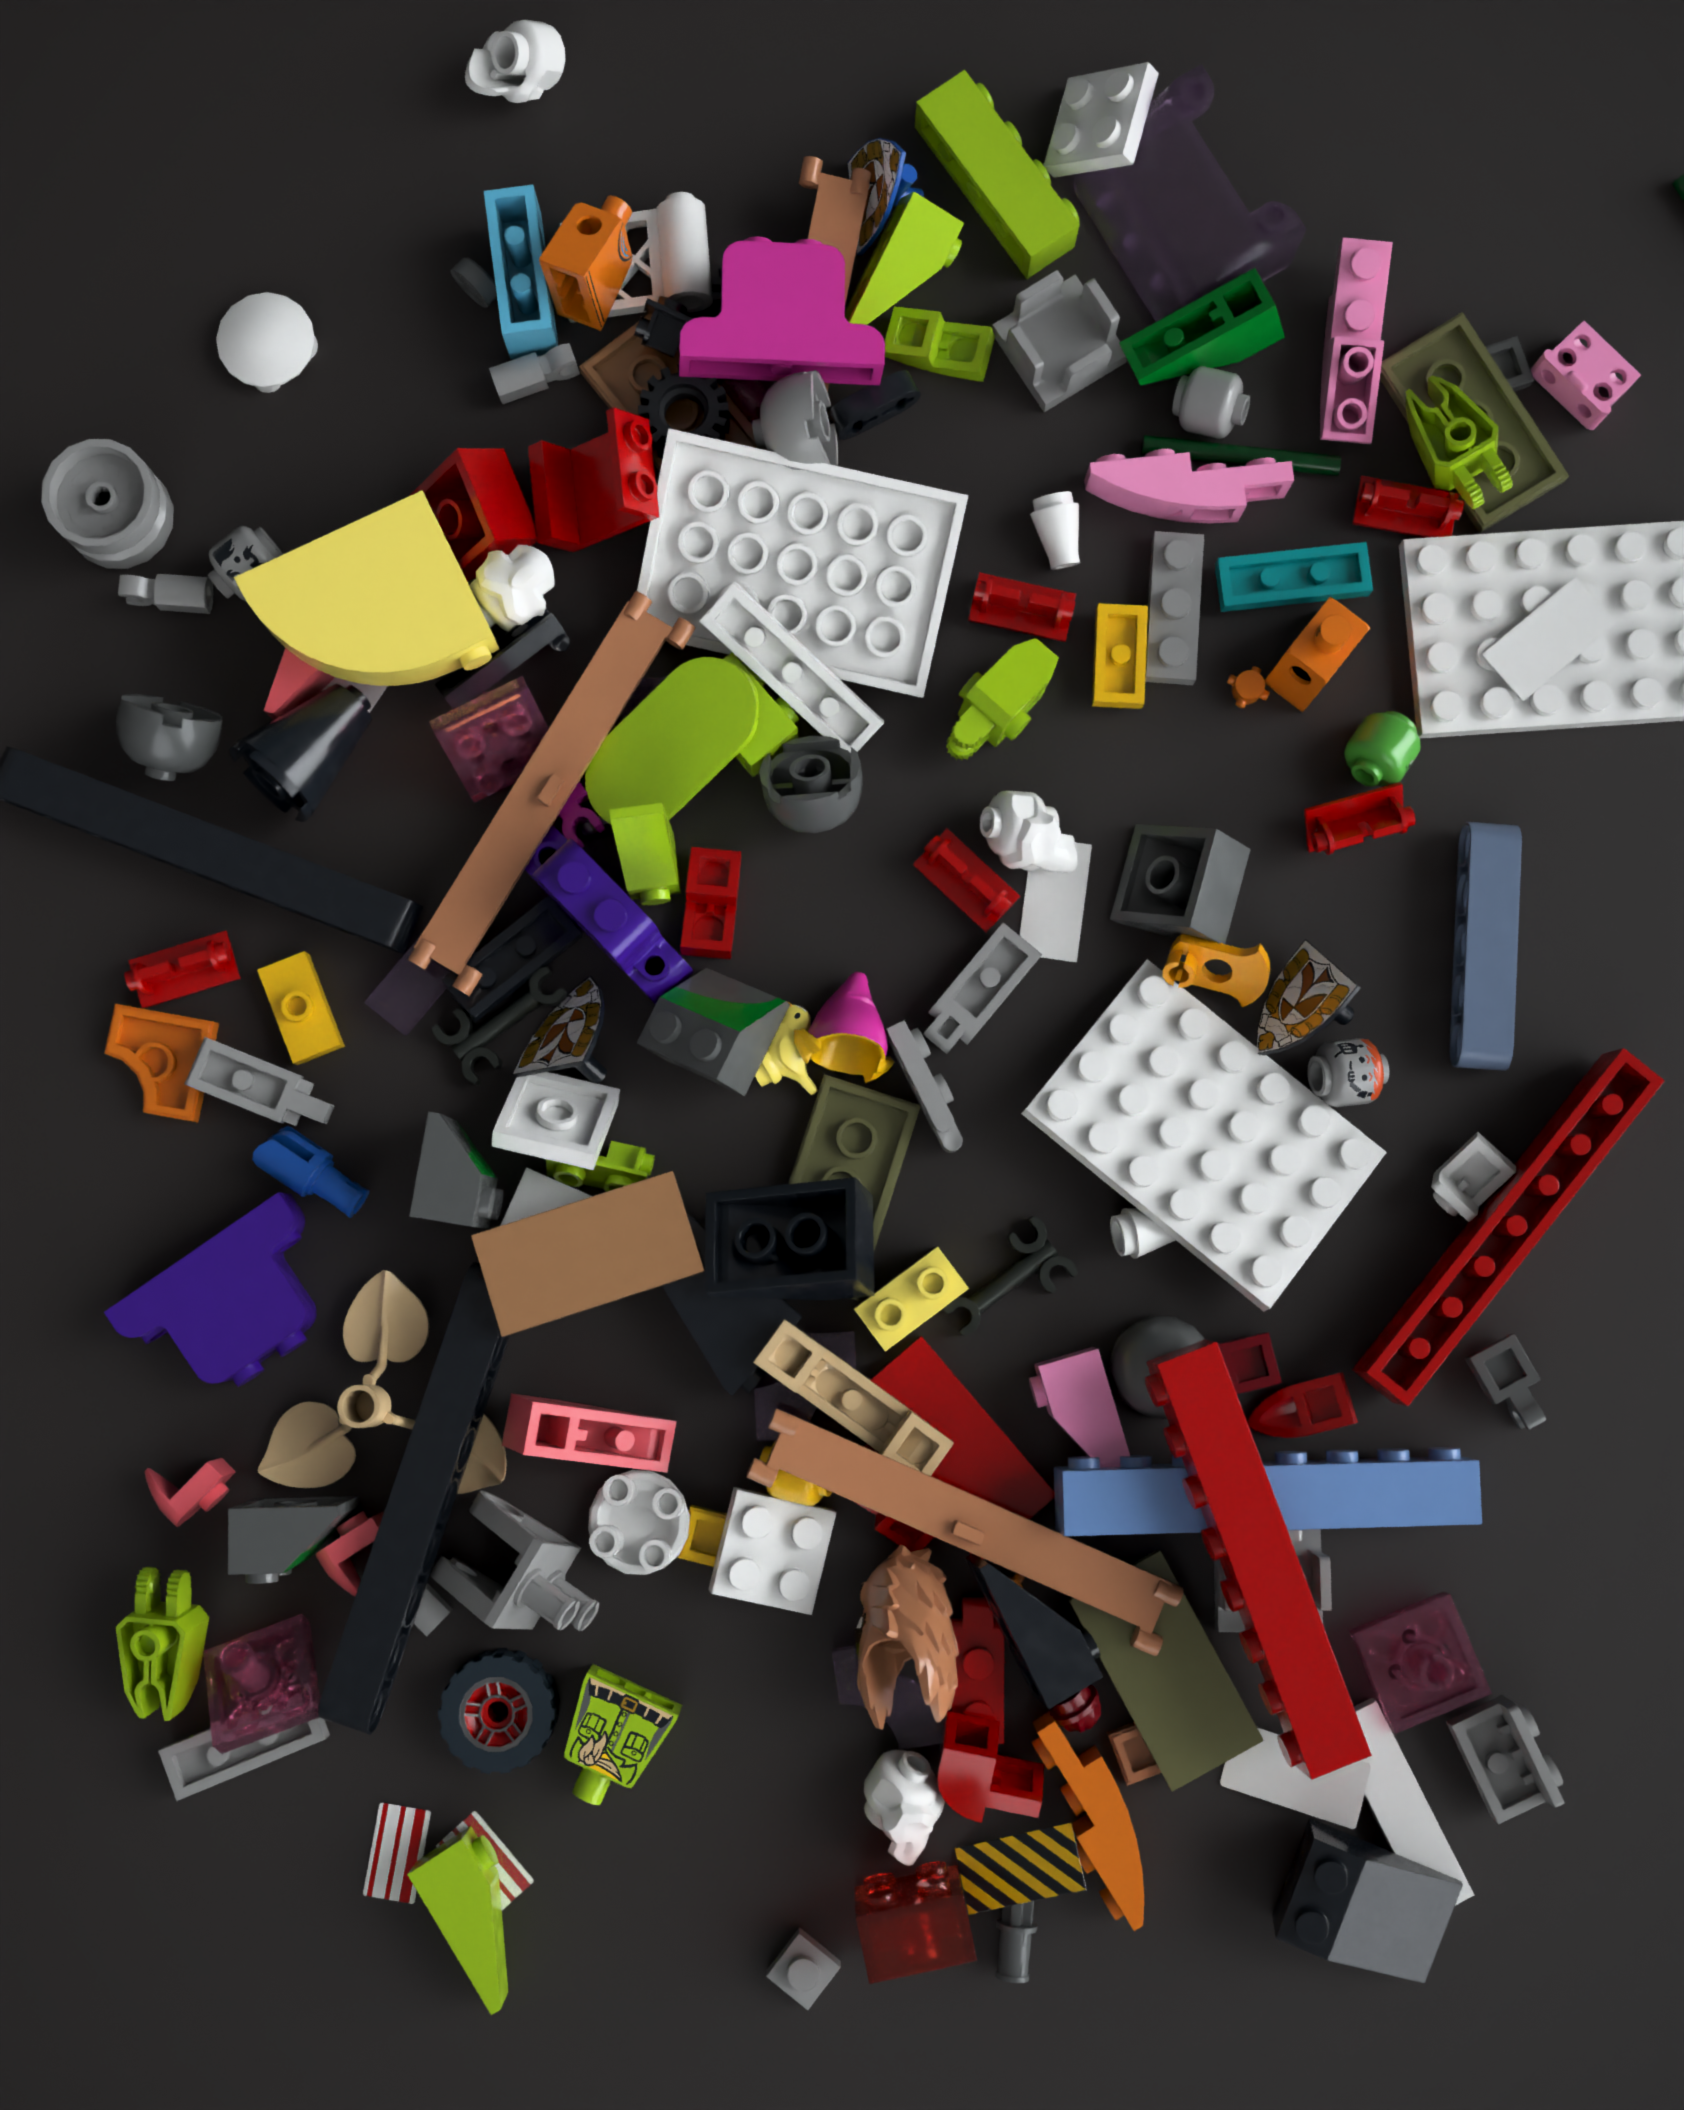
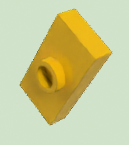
M1098 603L1095 613L1092 707L1142 709L1145 700L1148 606Z
M303 951L257 970L293 1064L300 1065L345 1047L309 953Z

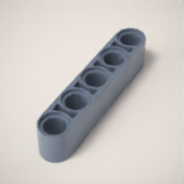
M1465 822L1460 832L1457 860L1450 1025V1061L1453 1067L1506 1071L1512 1061L1522 834L1518 825Z

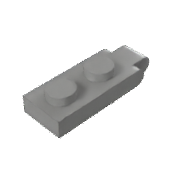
M1002 923L928 1013L935 1020L923 1035L946 1054L959 1039L968 1045L1042 954L1005 923Z
M905 1020L886 1029L888 1043L942 1149L948 1153L956 1152L962 1146L963 1138L947 1106L948 1103L954 1101L952 1093L941 1073L932 1076L924 1058L931 1055V1052L919 1028L917 1027L910 1031Z

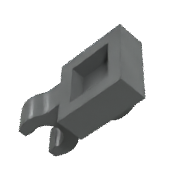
M1508 1334L1464 1358L1489 1403L1498 1404L1506 1400L1508 1411L1519 1429L1526 1428L1529 1430L1546 1421L1542 1409L1528 1389L1529 1386L1541 1379L1515 1334Z

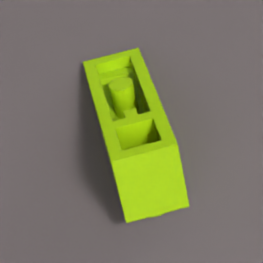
M914 191L900 198L845 309L846 320L852 324L868 325L941 270L943 266L948 268L961 248L962 240L957 237L964 222Z
M663 803L609 809L610 821L629 896L632 900L640 899L641 905H658L670 902V895L681 893L674 833Z
M470 1826L419 1859L407 1875L492 2016L501 2010L509 1993L499 1873L495 1866L498 1864V1857L489 1840L484 1835L477 1837Z

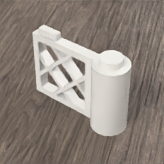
M675 192L668 195L656 209L632 212L625 226L626 233L629 229L647 227L648 240L636 255L632 254L631 266L617 295L620 300H615L608 317L646 312L644 307L647 298L658 302L660 296L667 297L684 305L687 308L686 313H695L709 308L713 303L705 204L688 192ZM648 257L650 258V267L644 263ZM639 269L651 278L652 295L632 298L622 289Z

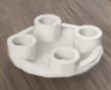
M269 292L248 295L232 305L220 321L216 337L219 358L228 372L243 383L255 386L259 391L265 393L278 390L281 385L300 375L318 349L312 322L303 308L287 296Z
M630 1470L610 1477L605 1481L603 1487L598 1490L589 1509L588 1531L590 1534L589 1544L591 1550L596 1556L602 1558L607 1565L625 1574L647 1575L664 1569L680 1555L689 1536L690 1514L684 1495L670 1479L654 1471Z

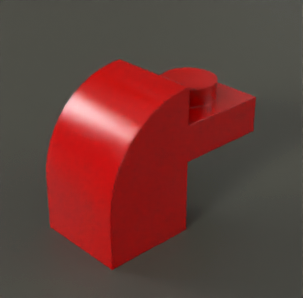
M948 1711L942 1734L937 1778L938 1788L945 1802L961 1816L982 1823L985 1807L1038 1818L1043 1798L1044 1764L997 1755L999 1721Z

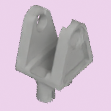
M479 1491L469 1512L519 1552L515 1560L517 1568L504 1587L457 1558L452 1557L451 1560H448L441 1556L430 1573L431 1577L492 1629L533 1630L539 1618L543 1617L553 1624V1627L557 1630H563L570 1623L578 1631L584 1630L596 1616L599 1602L591 1599L565 1581V1575L581 1547L505 1500L489 1492Z

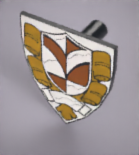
M1306 939L1281 970L1264 1002L1257 1027L1256 1047L1259 1049V1055L1264 1056L1283 1052L1307 1041L1324 1029L1332 1020L1340 1025H1346L1354 1016L1353 1008L1347 1004L1361 987Z
M591 976L572 990L548 1014L535 1031L512 1073L515 1078L575 1067L592 1083L598 1084L606 1077L607 1070L591 1055L603 1025L605 1011L603 992Z

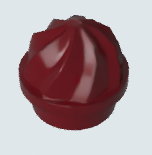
M1089 1685L1052 1707L1050 1715L1053 1716L1058 1725L1063 1726L1069 1732L1078 1731L1082 1733L1087 1729H1091L1101 1716L1099 1693L1093 1685Z

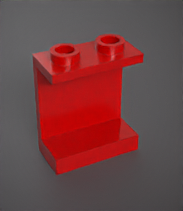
M613 407L606 410L608 433L572 449L543 440L528 446L537 542L539 544L574 553L659 518L657 483L649 419Z

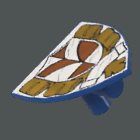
M884 138L870 140L847 163L849 179L853 168H863L871 172L857 245V255L862 256L873 244L882 231L892 207L897 206L900 198L913 191L924 197L922 189L910 187L917 179V172L912 165L904 164L906 152L895 141Z

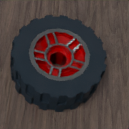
M498 1648L494 1652L487 1650L479 1653L475 1658L469 1659L455 1672L442 1692L440 1698L442 1705L438 1709V1720H441L442 1726L440 1729L442 1739H446L449 1745L448 1750L454 1757L457 1755L463 1761L462 1764L470 1769L475 1767L481 1770L480 1773L491 1774V1772H500V1774L510 1773L513 1768L518 1766L521 1769L529 1764L533 1757L540 1754L554 1732L553 1729L558 1722L559 1711H557L559 1695L558 1691L555 1692L553 1686L555 1681L550 1673L547 1674L540 1661L526 1656L527 1653L517 1650V1652L508 1651V1648ZM496 1701H501L508 1707V1715L501 1722L496 1721L497 1715L493 1712L492 1708H489Z

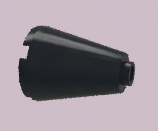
M334 684L239 739L229 748L230 755L234 762L241 756L245 759L250 767L243 774L270 802L284 813H287L292 807L299 811L295 820L306 822L315 812L371 723L372 718L368 712L371 704L366 696L353 685L344 688L339 684Z

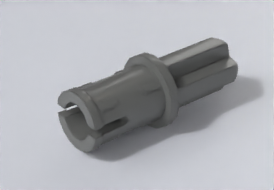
M1034 1901L1003 1907L1001 1918L996 1919L995 1926L1000 1930L998 1966L995 1977L999 1980L1010 1983H1026L1029 1981L1032 1934L1036 1933L1038 1925L1033 1922Z

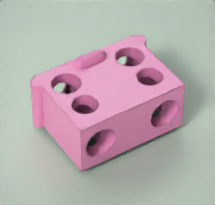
M1585 321L1578 325L1553 350H1545L1530 369L1533 378L1589 430H1594L1611 412V406L1641 376L1631 364ZM1579 339H1584L1587 342V347ZM1566 352L1571 354L1573 363L1565 362L1563 354ZM1615 373L1621 374L1623 381L1618 379ZM1599 387L1606 388L1609 392V397H1602L1599 394Z

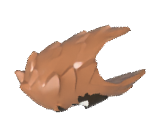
M899 1545L886 1560L877 1566L867 1581L862 1582L860 1588L863 1615L855 1629L856 1654L858 1655L857 1686L865 1708L868 1710L872 1722L877 1729H883L886 1716H891L897 1677L905 1662L912 1658L915 1663L924 1702L926 1705L930 1704L936 1723L940 1722L952 1707L955 1689L958 1686L956 1656L959 1655L950 1619L953 1610L943 1584L947 1579L946 1575L941 1569L928 1562L932 1553L929 1548L910 1552L904 1545Z

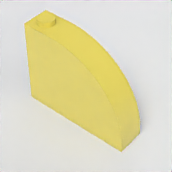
M423 490L234 577L249 606L270 633L287 650L319 671L343 680L375 686L415 684L441 677L462 667L464 670L476 669L489 662L492 658V653L500 650Z

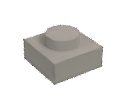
M799 1927L767 1969L766 1977L806 2010H809L841 1968V1961Z

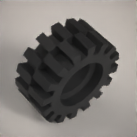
M677 364L678 373L671 374L669 367L660 370L662 377L660 380H657L653 375L647 381L648 391L644 389L641 391V405H638V415L649 419L652 451L656 449L659 458L663 459L668 428L673 429L667 424L665 414L668 407L677 400L689 399L695 401L704 412L701 424L687 433L726 441L725 433L729 434L730 429L729 404L723 386L718 387L717 378L679 377V364Z

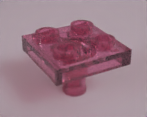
M523 676L490 692H484L476 699L429 721L438 741L474 803L516 783L549 729ZM511 758H514L513 761L507 764H503L504 761H508Z
M1445 1591L1349 1630L1391 1731L1395 1734L1492 1694L1452 1597ZM1408 1629L1413 1630L1414 1634L1408 1633L1405 1636L1406 1639L1412 1642L1404 1643L1402 1640L1403 1632ZM1393 1664H1399L1401 1672L1395 1668L1392 1669V1673L1396 1678H1391L1388 1673L1390 1666Z
M302 1614L203 1651L212 1746L221 1754L319 1718L320 1693L310 1622ZM294 1673V1676L289 1680V1676ZM272 1705L269 1713L262 1715V1711L267 1710Z

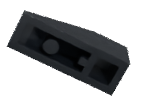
M974 1554L965 1557L1032 1695L1044 1706L1050 1709L1103 1678L1095 1659L1101 1656L1099 1648L1086 1628L1077 1629L981 1557Z

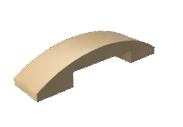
M783 1319L753 1361L761 1369L793 1392L804 1397L880 1454L927 1475H932L954 1444L952 1440L892 1395L785 1319Z

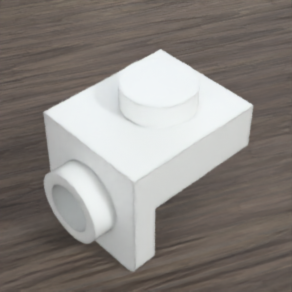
M1477 1132L1434 1172L1431 1185L1435 1191L1433 1197L1447 1213L1452 1216H1456L1459 1213L1470 1222L1478 1215V1207L1516 1173V1166Z

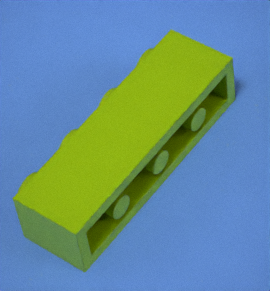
M963 70L916 102L915 129L1026 279L1075 247L1080 225L1075 207L1068 199H1061L1052 188L1046 168L1039 160L1035 159L1032 161L1022 147V140L1017 129L1011 122H1003L994 109L990 93L983 84H975L966 70Z

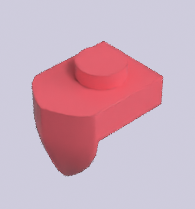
M223 1458L208 1461L180 1490L150 1468L145 1470V1477L156 1505L178 1527L192 1517L200 1508L208 1512L218 1504L229 1492L230 1489L225 1483L236 1471Z
M364 1511L355 1515L336 1528L341 1536L340 1538L315 1554L329 1577L353 1596H356L361 1580L349 1557L375 1541L383 1512L370 1519L367 1518Z

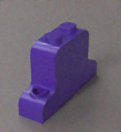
M551 826L525 868L526 873L550 895L564 912L656 1005L660 996L683 983L693 973V969L662 937L654 922L573 839L567 840L554 826ZM548 850L556 851L544 864H541L540 859ZM652 958H660L665 963L664 970L658 975H650L646 972L647 962Z
M276 1193L104 1311V1314L120 1335L128 1338L141 1337L145 1344L157 1340L168 1332L197 1377L206 1383L215 1384L233 1380L237 1387L246 1384L265 1370L261 1362L269 1356L278 1352L280 1357H283L308 1340L304 1332L310 1329L316 1320L317 1309L314 1301L284 1258V1252L302 1239L301 1233L305 1227L303 1211L291 1194Z

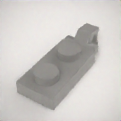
M204 1037L184 1083L194 1089L282 1124L286 1122L297 1126L301 1115L327 1124L335 1105L310 1096L314 1083L304 1080L303 1076L207 1037Z

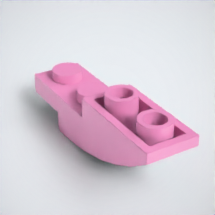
M1345 237L1339 242L1334 287L1328 301L1320 397V440L1360 444L1372 443L1384 348L1381 333L1393 242Z
M1158 449L1147 453L1145 457L1125 459V456L1122 454L1102 456L1096 462L1089 464L1084 483L1086 491L1106 502L1132 512L1178 522L1214 524L1238 522L1247 506V502L1285 498L1294 482L1292 461L1276 463L1274 458L1268 457L1252 460L1246 466L1227 468L1224 463H1210L1199 467L1197 471H1192L1190 452L1175 454V451L1172 449Z

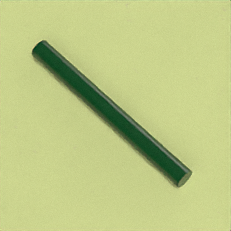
M1148 435L1143 436L1141 446L1142 456L1158 449H1172L1175 451V454L1190 452L1191 461L1224 463L1236 466H1246L1252 460L1268 457L1274 458L1276 463L1292 461L1293 472L1338 476L1341 467V456Z

